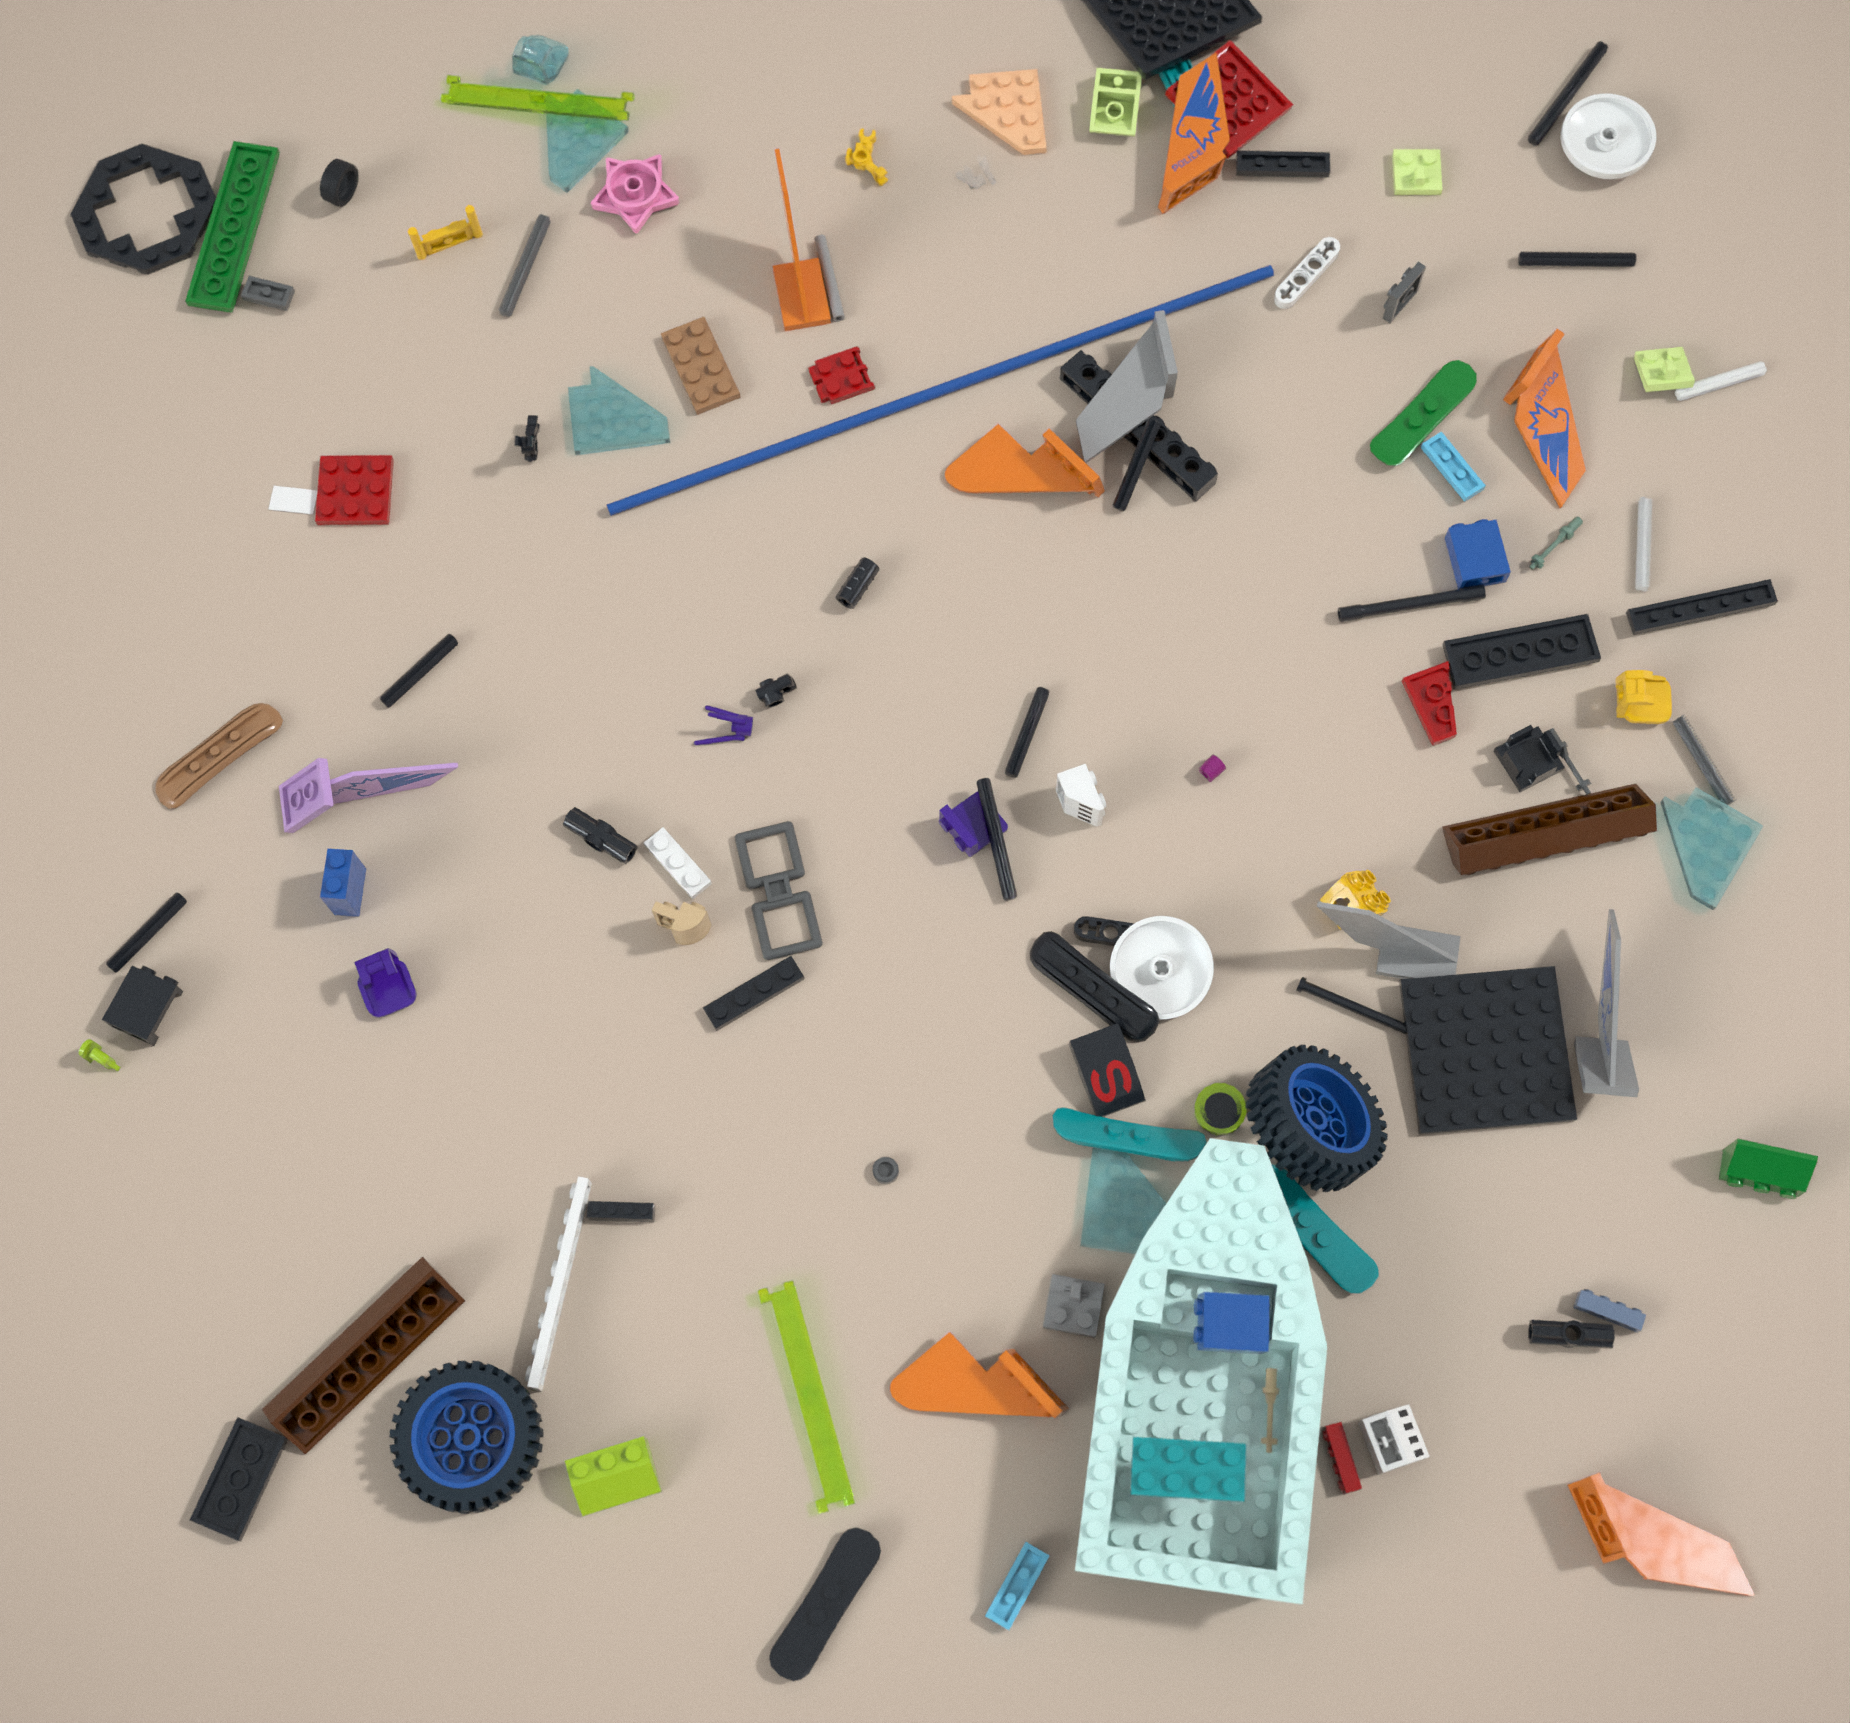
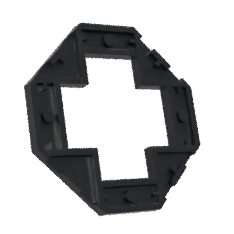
M141 143L98 161L71 212V217L88 256L100 257L108 260L110 263L125 268L128 266L137 269L140 273L149 275L192 257L198 238L202 237L208 226V219L212 213L216 196L201 162ZM150 167L153 168L159 184L180 176L182 177L194 207L173 215L180 235L137 251L130 234L108 242L95 210L117 202L110 183Z

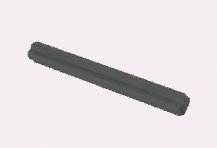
M540 214L537 217L499 307L500 314L503 316H512L551 223L550 218L546 215Z

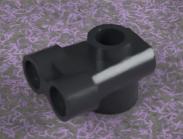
M787 673L778 677L775 681L773 678L759 683L760 688L755 691L759 700L765 703L766 708H772L785 701L783 693L797 689L793 677Z

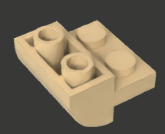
M666 901L663 904L655 902L652 913L657 925L671 930L677 944H695L701 941L710 931L712 925L705 910L706 908L696 902L688 904L683 901L680 910H677L678 907Z

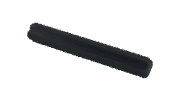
M1149 418L1145 424L1113 502L1115 509L1125 511L1160 428L1161 424L1157 420Z
M447 634L380 696L381 702L388 708L396 703L458 645L457 639L453 635Z
M1038 687L1036 689L1005 769V774L1009 777H1018L1049 696V690L1046 688Z
M176 892L106 962V965L113 972L117 973L187 903V900L180 893Z

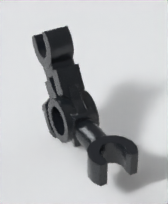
M528 415L526 436H515L514 446L521 447V452L525 454L524 458L528 462L535 461L538 457L537 434L540 429V424H537L538 415Z

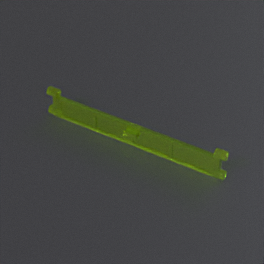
M447 75V84H451L448 94L442 93L441 102L451 105L615 121L629 120V111H625L627 102H634L635 99L633 92H622L621 98L460 83V76Z
M788 1281L783 1283L785 1290L769 1294L768 1288L758 1290L761 1304L771 1301L825 1496V1498L815 1501L818 1514L829 1512L828 1504L843 1500L846 1507L855 1504L794 1281Z

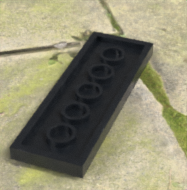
M1588 614L1446 640L1442 644L1446 660L1449 661V671L1455 690L1597 663L1601 660Z

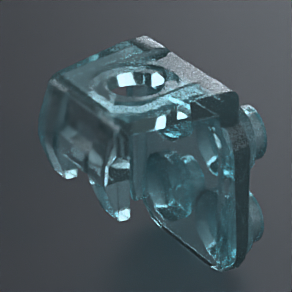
M541 35L522 36L512 55L513 73L547 86L549 82L554 81L568 59L569 50L563 43Z

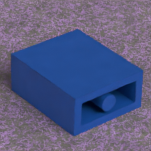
M1481 519L1473 524L1465 525L1464 523H1458L1448 528L1445 542L1458 589L1481 584L1488 586L1507 582L1511 571L1497 520L1488 521V519Z
M327 848L320 898L334 915L360 916L366 867L353 850Z
M1217 1292L1198 1294V1298L1194 1301V1314L1198 1315V1326L1194 1327L1193 1340L1194 1343H1197V1350L1254 1354L1269 1352V1296Z

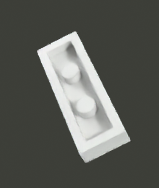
M664 827L644 842L645 847L692 900L712 885L711 880Z

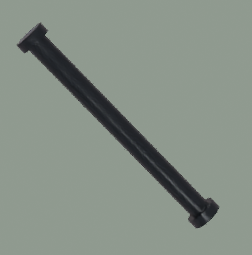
M1305 977L1301 978L1296 991L1300 993L1305 991L1406 1034L1404 1022L1307 982Z

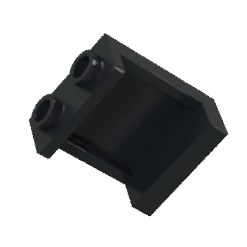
M132 965L104 1014L102 1021L110 1027L155 1046L159 1039L155 1034L158 1026L176 994L181 996L184 991L177 986L179 982L173 978L164 976L162 979L155 976L157 972L146 966H142L139 969Z

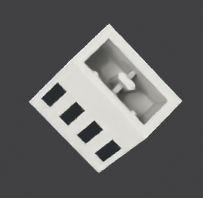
M1086 764L1058 773L1056 793L1064 813L1096 827L1101 826L1103 816H1105L1104 808L1106 807V802L1103 794L1097 793L1095 788L1097 780L1094 772L1088 771Z
M1410 1405L1391 1409L1358 1422L1378 1475L1430 1457Z

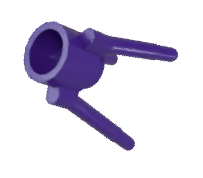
M707 705L705 709L711 711L708 713V716L732 722L731 732H736V735L696 740L694 745L734 740L744 741L745 736H751L753 717Z

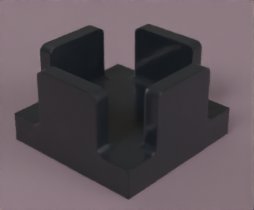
M1529 725L1511 734L1507 742L1494 749V753L1519 792L1548 779L1565 768L1559 759L1562 748L1550 730L1543 733L1539 726L1533 728L1532 725Z

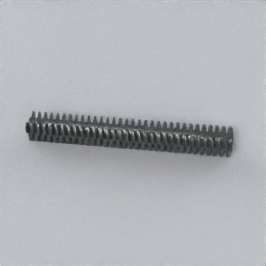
M1684 715L1672 722L1674 723L1673 725L1677 728L1676 730L1682 736L1681 738L1687 744L1688 749H1690L1692 757H1695L1694 760H1696L1697 765H1700V770L1706 776L1705 778L1709 781L1708 783L1714 789L1713 791L1717 797H1719L1721 805H1724L1723 807L1730 805L1737 799L1733 800L1735 796L1731 797L1733 795H1730L1732 791L1728 792L1730 788L1726 789L1728 787H1725L1727 783L1723 784L1725 780H1721L1724 778L1720 779L1722 775L1718 776L1720 772L1717 773L1719 770L1715 771L1717 767L1714 768L1715 764L1712 765L1714 761L1710 763L1712 759L1709 760L1710 757H1707L1709 755L1706 754L1708 751L1704 752L1706 748L1702 749L1704 747H1701L1703 743L1699 744L1701 740H1697L1700 738L1696 739L1698 735L1694 736L1696 732L1693 733L1695 730L1691 731L1693 727L1689 728L1691 726H1688L1690 722L1686 723L1688 719L1685 720L1687 717L1683 718Z

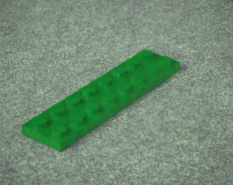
M233 141L185 302L188 306L233 313L280 155L278 147Z

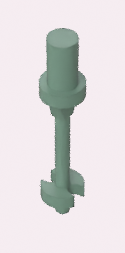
M1576 516L1567 526H1562L1559 529L1560 535L1540 556L1534 554L1531 557L1532 564L1529 566L1530 569L1533 570L1535 567L1541 569L1545 562L1543 559L1560 542H1563L1565 539L1570 540L1574 536V532L1583 524L1582 519Z

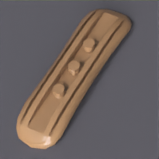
M265 703L253 704L240 711L211 736L170 765L159 776L155 785V793L160 803L168 809L177 808L184 804L224 768L258 743L274 734L283 722L280 713L271 705Z

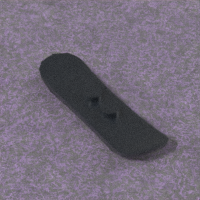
M1053 931L1043 932L1034 941L1030 950V960L1034 967L1083 1003L1108 1025L1111 1026L1118 1023L1125 1038L1134 1042H1142L1155 1033L1160 1022L1157 1011L1150 1004L1102 971L1063 937Z
M855 1527L848 1529L841 1535L807 1596L772 1647L769 1656L770 1665L781 1677L797 1681L805 1678L812 1670L843 1614L879 1560L881 1553L880 1544L870 1532Z

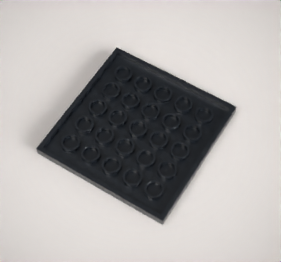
M1082 0L1144 80L1262 23V15L1249 0Z
M1555 966L1400 979L1399 986L1419 1135L1577 1120Z

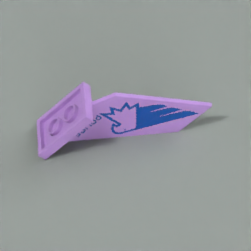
M317 758L279 785L284 832H296L330 809L333 804L431 786L458 768V763L353 771L330 780L327 759Z

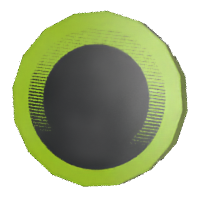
M1213 1083L1205 1087L1198 1094L1194 1105L1195 1118L1198 1124L1211 1134L1228 1135L1236 1131L1244 1122L1247 1113L1246 1101L1242 1093L1234 1086L1226 1083Z

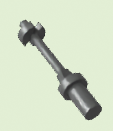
M1554 728L1550 729L1562 748L1559 756L1564 758L1579 782L1576 789L1578 791L1584 790L1586 795L1590 794L1591 791L1587 786L1592 783L1589 779H1582L1568 756V745L1565 741L1562 742Z

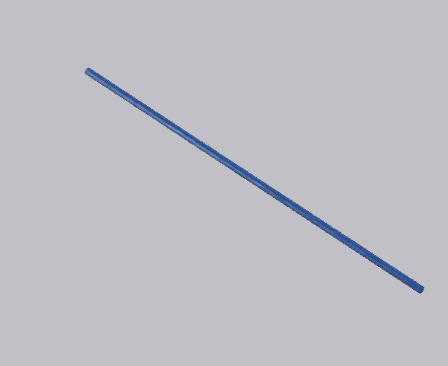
M1271 265L1262 267L606 504L610 516L1143 324L1154 319L1155 311L1164 310L1165 315L1270 278L1274 276L1273 268Z

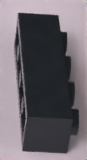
M588 1201L587 1218L588 1220L654 1222L655 1204Z

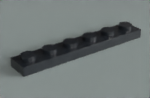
M1771 579L1631 608L1627 610L1626 615L1632 633L1636 635L1776 605L1778 599Z

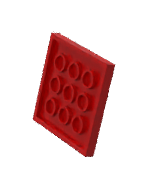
M1231 40L1214 52L1217 53L1230 138L1229 143L1223 150L1227 159L1290 111L1294 105ZM1179 80L1165 92V95L1174 105Z

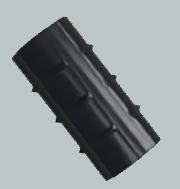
M866 557L861 558L850 576L847 577L848 579L844 585L841 586L840 591L836 595L837 601L849 609H854L879 572V566Z

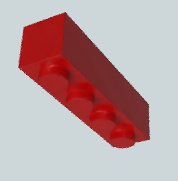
M1342 1421L1324 1426L1322 1435L1324 1441H1327L1329 1445L1327 1452L1334 1461L1332 1468L1334 1474H1338L1339 1481L1337 1483L1340 1492L1343 1491V1494H1348L1361 1490V1482Z

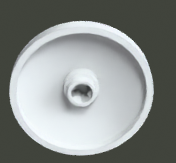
M1596 94L1582 99L1570 109L1561 129V144L1567 158L1579 170L1597 178L1619 179L1638 172L1648 162L1656 144V129L1650 115L1635 101L1616 94Z
M1170 916L1149 917L1130 926L1116 942L1110 960L1111 977L1150 1004L1157 1011L1159 1019L1176 1018L1194 1009L1206 996L1214 973L1213 956L1203 935L1189 923Z

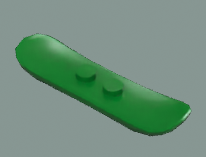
M1460 360L1450 361L1445 364L1415 399L1372 439L1370 443L1371 453L1378 460L1389 466L1400 465L1408 459L1428 435L1474 389L1477 382V374L1472 367Z

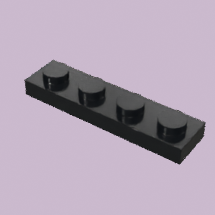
M1238 150L1236 153V176L1329 178L1330 152Z
M789 956L703 1007V1010L715 1030L718 1031L805 978L792 956Z

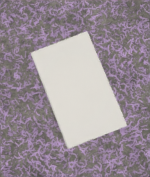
M274 486L268 510L313 514L317 490Z

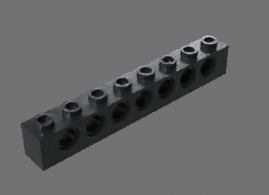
M1082 350L1060 367V380L1087 404L1090 403L1112 375L1108 370H1103L1098 366L1096 360L1091 355H1086ZM1090 376L1094 379L1087 380L1084 377ZM1153 415L1150 418L1159 421L1161 424L1156 435L1161 441L1153 442L1147 459L1197 502L1216 484L1218 476L1216 468L1210 462L1206 463L1195 448L1186 445L1177 432L1167 428L1159 416ZM1145 425L1136 427L1124 436L1135 448ZM1170 453H1176V454H1178L1179 456H1178V457H1172V456H1170L1169 454H1170ZM1192 468L1195 469L1196 472L1190 473L1186 469Z

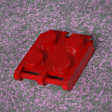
M858 346L815 360V365L808 368L822 403L830 401L832 405L870 392L876 388L874 382H871L867 374L868 368L862 362L859 355L861 351ZM854 356L856 357L859 366H857Z

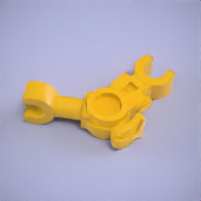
M861 128L859 130L860 143L856 142L855 151L853 152L852 148L847 149L845 156L846 165L853 164L855 168L863 171L867 169L873 175L877 184L882 186L888 182V179L885 177L888 172L881 166L877 167L871 157L874 148L873 144L876 142V131L873 130L872 134L866 137L864 136V128Z

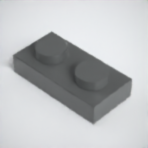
M249 276L241 297L244 301L287 311L295 290L293 286Z

